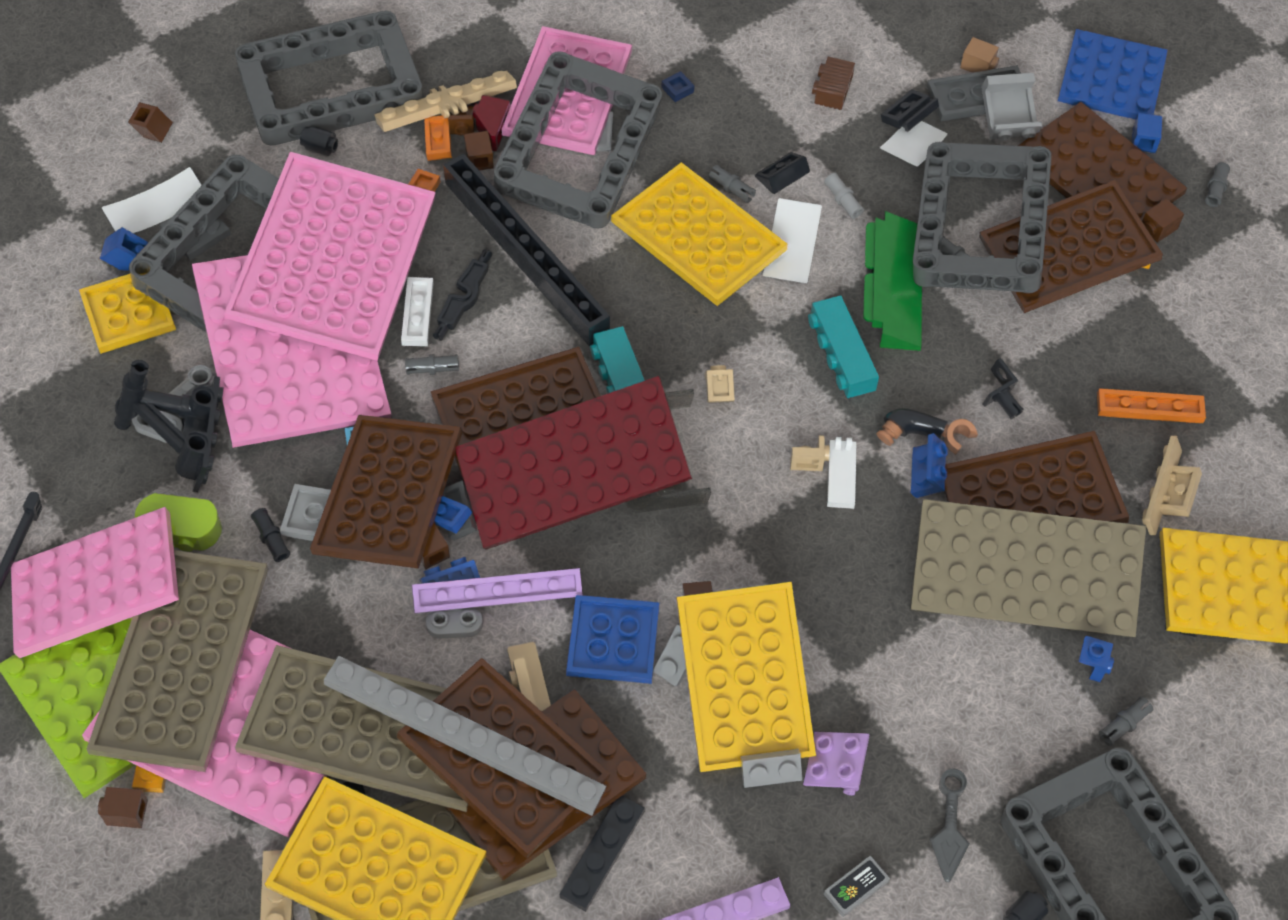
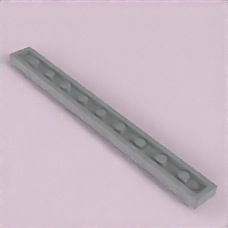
M338 656L324 678V685L591 816L605 792V785L341 656Z

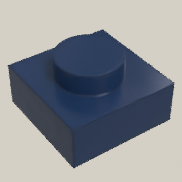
M681 71L662 80L661 88L674 102L694 93L695 86Z

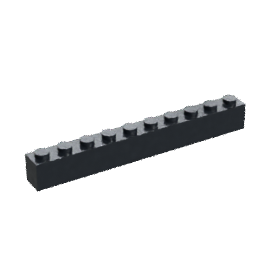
M465 154L443 165L445 184L588 346L593 344V334L610 330V315Z

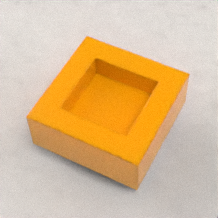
M136 765L132 788L141 789L143 792L164 793L166 779Z

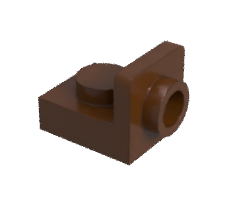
M474 106L467 107L468 111L463 113L458 109L459 114L453 115L450 112V134L464 135L474 133Z

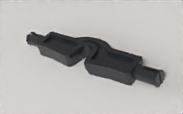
M484 249L478 260L472 259L467 269L457 280V289L466 293V295H448L445 305L437 318L439 326L433 334L435 339L439 338L442 341L448 329L454 330L463 313L471 309L477 302L479 286L488 272L487 263L493 255L491 251Z

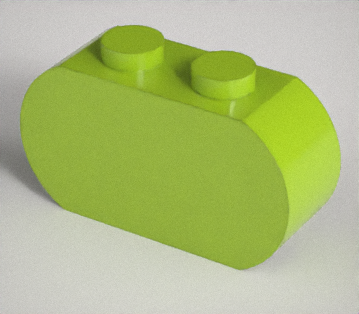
M153 493L145 497L135 510L136 518L166 507L171 516L173 546L185 552L193 550L203 551L210 548L218 541L222 532V525L214 504L206 499Z

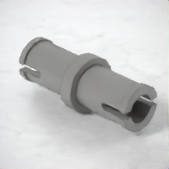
M832 173L826 177L824 183L835 195V201L844 207L852 219L859 217L864 212V208L853 196V190L850 187H846L837 173Z

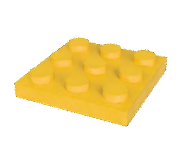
M130 274L79 289L100 354L176 330L169 308L161 305L141 291L136 290L131 283Z

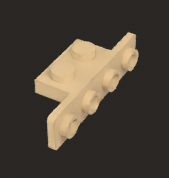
M1171 436L1168 445L1164 446L1163 462L1161 466H1158L1156 472L1157 481L1155 487H1152L1150 490L1148 509H1144L1143 524L1146 525L1150 535H1156L1162 515L1189 517L1202 476L1200 467L1178 466L1182 449L1177 436Z
M529 642L508 647V656L512 671H509L510 683L539 710H545L551 704L535 643Z

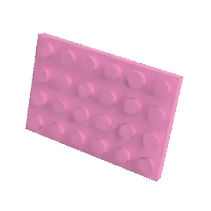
M542 26L503 124L502 136H511L552 53L558 51L565 52L624 74L632 53V45ZM566 88L539 144L595 155L613 105Z
M167 508L157 509L14 562L11 567L14 653L19 658L179 600L171 516Z

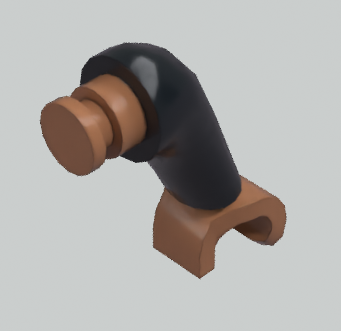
M898 408L886 414L884 417L885 424L882 426L883 430H879L876 433L878 438L888 446L894 443L893 438L897 439L899 436L905 437L907 434L928 436L934 433L939 439L941 436L944 437L947 448L955 455L960 451L962 445L954 439L953 434L959 433L967 438H976L978 435L975 426L966 419H958L948 425L946 420L909 408Z

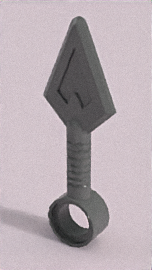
M955 768L946 770L940 778L939 789L946 796L945 827L930 838L945 882L952 880L970 844L956 828L958 797L962 795L966 788L967 778L962 771ZM956 777L961 783L960 789H949L945 785V779Z

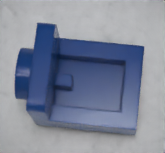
M1089 636L1084 638L1079 662L1092 666L1089 679L1101 682L1105 673L1110 674L1114 663V658L1110 657L1113 643Z

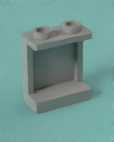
M1034 73L986 77L981 89L990 139H998L1000 141L1009 140L1012 137L1028 139L1029 137H1035L1036 133H1039L1043 126L1041 121L1037 122L1031 89L1035 83Z

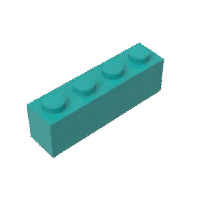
M842 296L812 303L811 314L808 315L809 324L812 329L817 331L818 344L827 353V363L831 370L834 369L836 373V383L839 390H843L847 398L876 391L879 375Z
M623 326L593 334L594 345H590L593 359L599 361L598 371L601 380H606L608 384L606 387L607 394L645 381Z

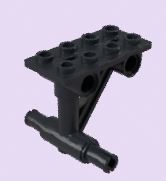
M135 360L131 364L130 372L124 376L122 381V391L115 404L117 415L114 419V425L120 430H127L131 426L132 419L139 415L179 454L175 470L181 477L194 480L192 492L198 493L201 484L206 485L209 471L211 472L214 462V455H211L212 448L215 447L217 432H214L215 425H218L221 411L217 408L218 403H221L224 387L219 386L220 377H214L211 387L200 385L193 389L191 395L182 394V396L148 390L146 375L149 371V365L143 360ZM160 411L177 414V417L183 418V433Z

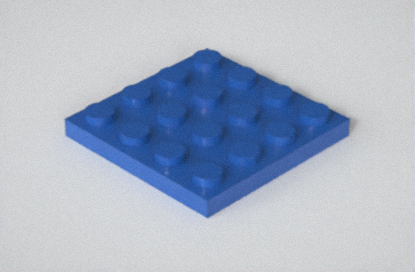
M1076 29L1058 102L1077 105L1082 102L1090 109L1135 120L1138 113L1154 115L1168 50Z

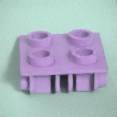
M815 732L814 745L816 756L809 757L803 785L839 787L844 789V794L855 795V791L859 790L870 735L864 733Z

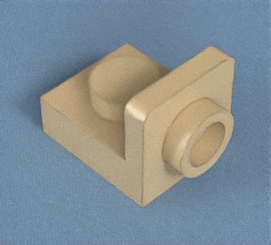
M725 365L711 366V370L705 372L707 402H734L733 369L726 370Z
M819 435L817 448L809 446L792 447L790 470L823 471L824 461H829L830 453L829 445H825L824 436Z

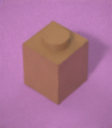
M973 37L963 53L960 68L972 73L996 69L1000 59L997 57L999 47Z

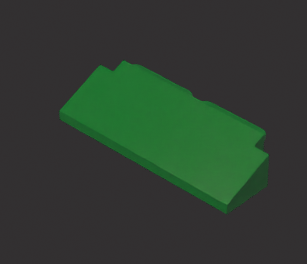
M886 211L884 220L875 218V222H870L866 225L865 267L873 270V273L865 275L863 318L867 322H872L871 327L882 328L880 348L921 351L922 286L917 285L913 280V256L918 223Z

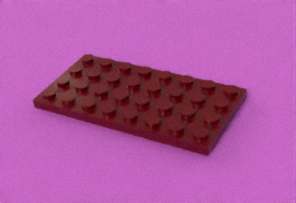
M659 376L456 447V454L482 546L485 550L693 479Z

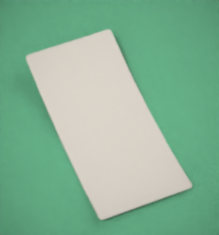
M921 121L908 132L903 127L898 129L880 149L908 163L919 166L926 159L928 147L932 143L942 142L947 133Z
M189 167L171 179L145 192L103 206L102 209L115 231L123 227L132 233H136L173 217L200 188L201 184Z
M778 199L772 232L785 241L788 247L787 251L764 268L763 276L801 283L808 282L821 205Z

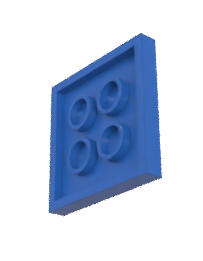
M576 595L566 676L652 684L660 602Z

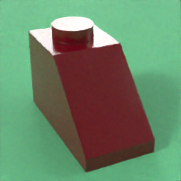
M482 95L479 104L474 105L473 117L476 118V128L479 132L488 131L492 151L497 152L503 137L502 127L510 109V101Z

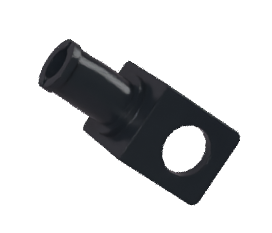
M999 358L992 366L991 372L1002 386L991 392L982 404L985 407L992 402H998L1010 420L1015 418L1014 416L1017 417L1024 411V408L1020 406L1011 394V390L1018 382V379L1005 362ZM999 368L1005 372L1007 379L1001 375Z

